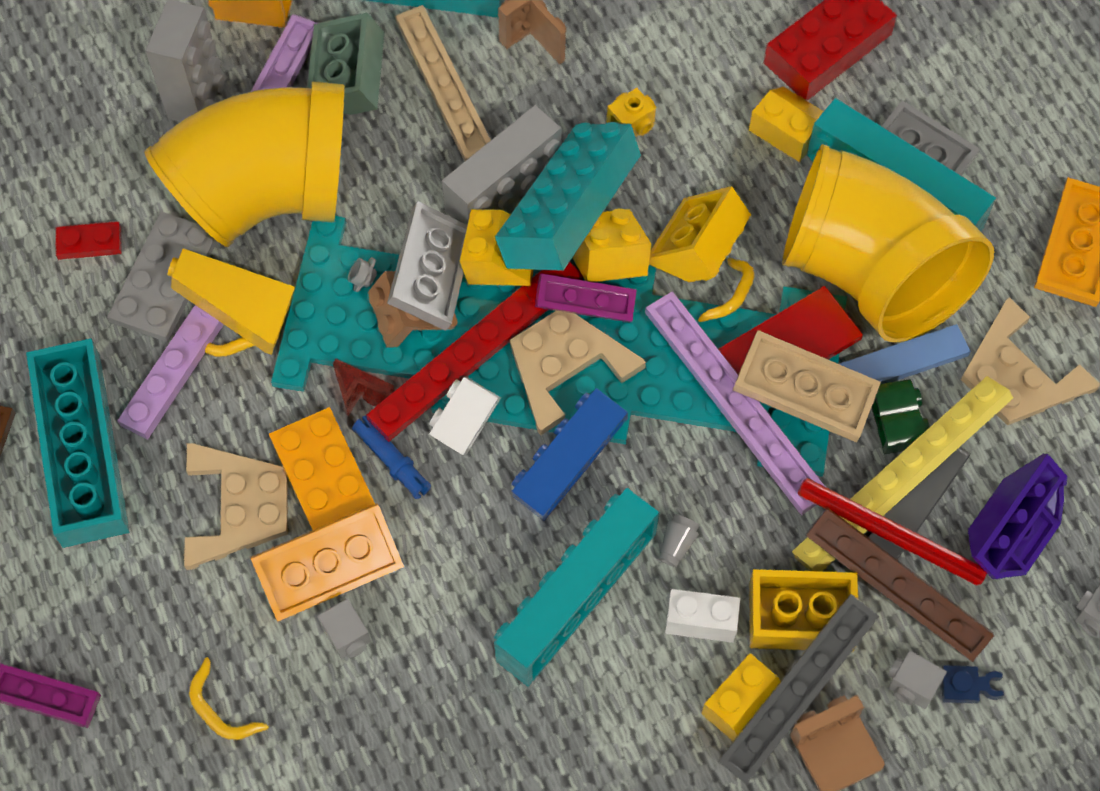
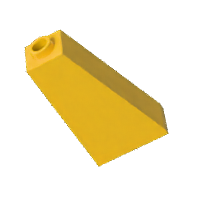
M184 248L179 259L173 257L167 273L168 276L172 277L171 289L263 352L272 355L293 298L294 286Z

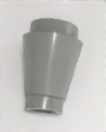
M675 514L672 521L669 520L667 523L660 551L661 554L658 559L672 567H677L698 537L697 530L699 525L689 518Z

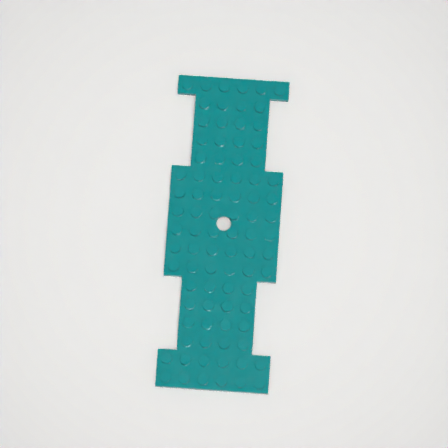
M335 216L334 223L312 221L271 380L272 387L304 392L311 363L410 379L523 285H469L463 273L454 312L458 323L453 329L446 331L412 330L398 347H386L383 336L378 328L374 309L369 302L368 291L385 271H396L400 254L341 245L346 227L345 217ZM371 257L376 259L373 267L376 269V276L369 287H361L358 292L354 291V284L348 281V275L354 262L359 258L367 262ZM571 258L569 262L578 269L573 258ZM649 265L648 276L595 282L637 290L632 322L576 315L643 358L646 362V367L621 383L602 358L548 392L564 412L565 418L570 420L578 411L575 409V405L586 392L591 395L597 388L628 412V420L610 440L612 443L626 445L631 415L737 432L645 314L647 306L664 297L652 295L657 268ZM534 269L532 278L541 270ZM783 286L779 312L815 291ZM832 294L845 311L847 296ZM679 299L717 349L776 315L738 308L725 317L699 322L698 319L701 314L721 305ZM547 310L526 329L549 316L555 310ZM509 342L470 374L468 378L501 397L487 422L537 430ZM840 353L829 360L838 364ZM446 395L431 407L432 413H435L438 408L444 410L450 398ZM760 402L817 476L823 477L829 431ZM557 426L553 427L547 432L554 433ZM758 460L757 466L764 467Z

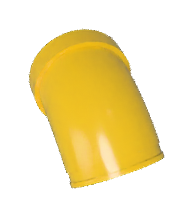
M312 81L311 88H272L232 96L211 104L182 120L162 135L157 143L149 146L144 151L145 157L156 175L179 204L211 237L225 247H229L238 236L243 235L256 224L282 214L300 213L302 214V220L334 223L341 156L344 84Z
M822 144L812 162L792 218L784 247L782 265L798 268L803 272L817 276L841 288L858 301L860 313L884 340L888 342H903L919 337L936 328L955 314L974 295L992 266L994 247L967 217L955 215L934 196L907 178L871 160L843 150H834Z

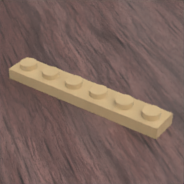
M422 5L395 15L396 23L464 161H466L490 142L491 139L424 6Z

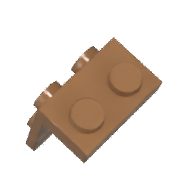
M505 0L498 8L499 42L506 49L531 34L559 64L565 61L566 26L559 17H554L547 10L543 0Z
M385 271L368 291L369 302L374 309L378 328L383 336L386 347H398L412 330H443L387 304L395 271ZM455 313L452 324L447 330L453 329L458 323Z
M845 695L838 697L828 703V709L816 714L812 710L801 715L796 721L797 724L792 729L790 737L819 791H841L880 772L884 767V761L859 717L864 706L858 695L848 700Z

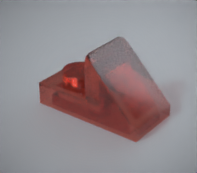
M335 359L333 362L335 376L347 416L350 415L361 395L368 404L376 407L395 391L394 385L338 359Z

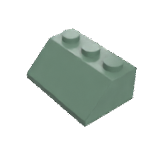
M368 12L314 24L307 88H311L312 81L344 84L343 113L348 115L378 109L385 32Z

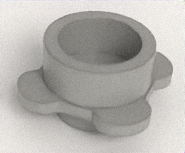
M371 257L367 262L359 258L354 262L348 275V281L354 284V291L358 292L361 287H369L376 276V269L373 268L376 259Z

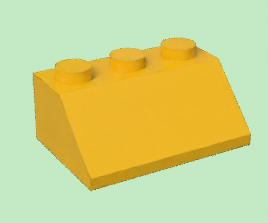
M730 186L684 198L652 247L649 265L689 283L699 280L707 281L714 278L718 274L724 259L732 251V246L738 236L744 231V226L751 216V213L734 188Z

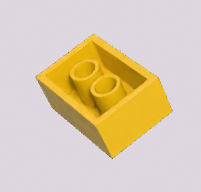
M753 569L749 581L750 648L806 650L850 594L858 599L857 573Z

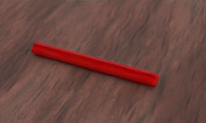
M809 478L802 481L798 489L799 496L825 509L828 507L840 517L974 585H981L985 580L987 573L979 564Z

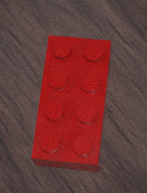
M823 0L767 43L763 64L797 95L808 101L890 37L897 14L881 0Z

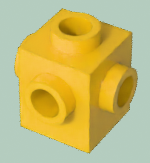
M636 87L629 93L624 92L620 94L613 103L607 106V123L631 124L635 137L638 135L643 136L655 124L656 105L650 96H644Z

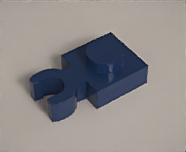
M942 666V669L947 671L942 680L943 703L978 704L980 694L991 700H998L1004 696V691H995L989 684L992 680L1001 681L1003 678V673L991 671L985 676H978V666Z

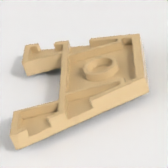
M1010 297L1002 306L964 372L961 381L972 390L988 376L1009 389L1013 399L996 414L1006 425L1044 412L1046 409L1058 404L1073 401L1084 394H1091L1097 391L1100 383L1080 364L1055 384L1008 339L1030 319V316Z
M555 311L510 339L511 350L536 422L537 431L540 435L560 424L565 418L564 412L548 393L550 390L601 358L621 383L646 367V362L643 358L573 313Z
M187 443L186 472L188 475L221 474V534L219 536L185 537L184 567L186 570L199 567L198 565L211 560L217 561L225 558L228 554L244 548L250 549L288 535V476L282 466Z

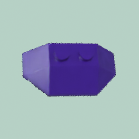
M1049 454L1040 455L1005 477L968 528L971 557L992 579L1026 575L1061 524L1064 506V486L1067 484L1068 476Z

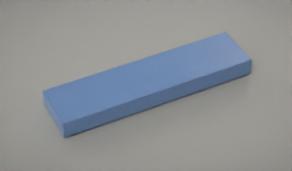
M956 324L854 358L839 365L880 381V384H884L968 357L971 351Z

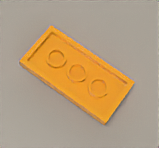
M1068 177L1062 191L1034 288L1093 307H1097L1100 302V187Z
M330 407L269 433L271 442L312 531L375 504Z
M377 503L250 557L277 622L404 567Z

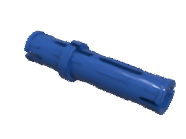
M366 415L362 417L364 423L358 419L354 423L352 431L390 470V476L394 480H399L412 494L414 499L421 498L419 492L424 496L430 490L431 484L415 469L414 461L408 456L404 457L391 441L388 442L367 420Z

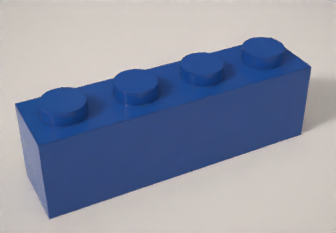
M597 388L591 395L586 392L575 405V409L578 411L570 420L564 418L554 431L555 439L549 446L544 443L537 450L532 458L535 461L528 471L524 469L520 471L511 484L514 487L511 491L513 497L543 521L548 518L628 420V412Z

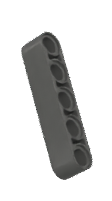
M959 447L890 509L884 517L917 533L960 472L971 453ZM874 533L869 537L870 540L897 560L905 550Z

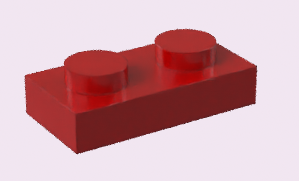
M119 221L56 227V256L58 260L122 254L121 225Z

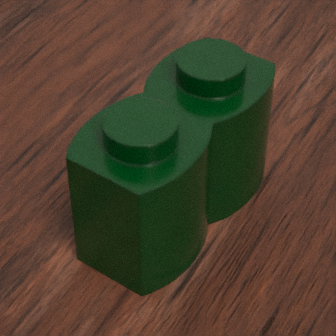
M911 379L880 384L871 409L884 455L904 451L930 428L927 418H922L919 407L922 406L919 388H914Z

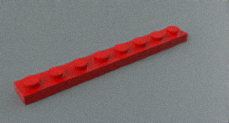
M570 262L564 270H541L532 278L531 286H522L368 412L366 414L367 420L390 442L443 398L456 379L461 382L464 377H468L507 345L510 339L520 334L549 310L535 307L540 274L583 280L581 272Z

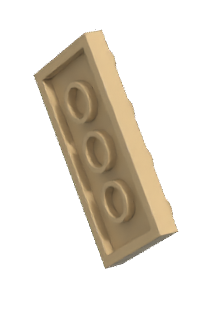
M758 330L733 387V391L857 443L881 382Z

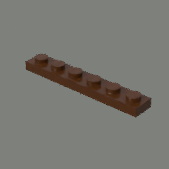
M826 507L807 531L806 536L851 571L857 573L859 577L973 662L995 636L990 629L828 507Z

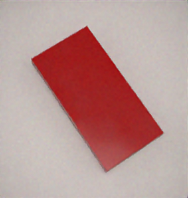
M823 286L720 347L718 350L739 375L758 330L828 360L862 340L863 334L826 286Z

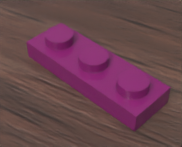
M540 274L535 307L630 323L633 320L637 290Z
M0 663V703L89 728L101 697L99 692Z

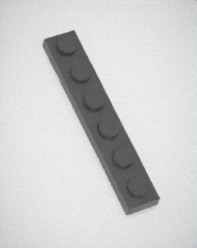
M850 594L720 757L718 762L743 783L747 784L879 616Z

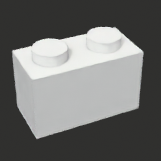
M464 377L461 382L457 379L455 380L446 395L450 398L444 410L438 408L429 423L433 427L429 435L462 455H466L501 399V397L468 377Z
M671 589L665 634L734 643L738 625L740 598Z

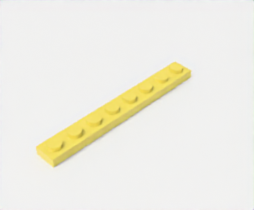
M986 376L850 500L884 516L1013 399L1010 390ZM844 519L857 530H859L861 533L864 534L867 531L866 529ZM808 537L792 551L795 558L810 571L822 572L836 559Z

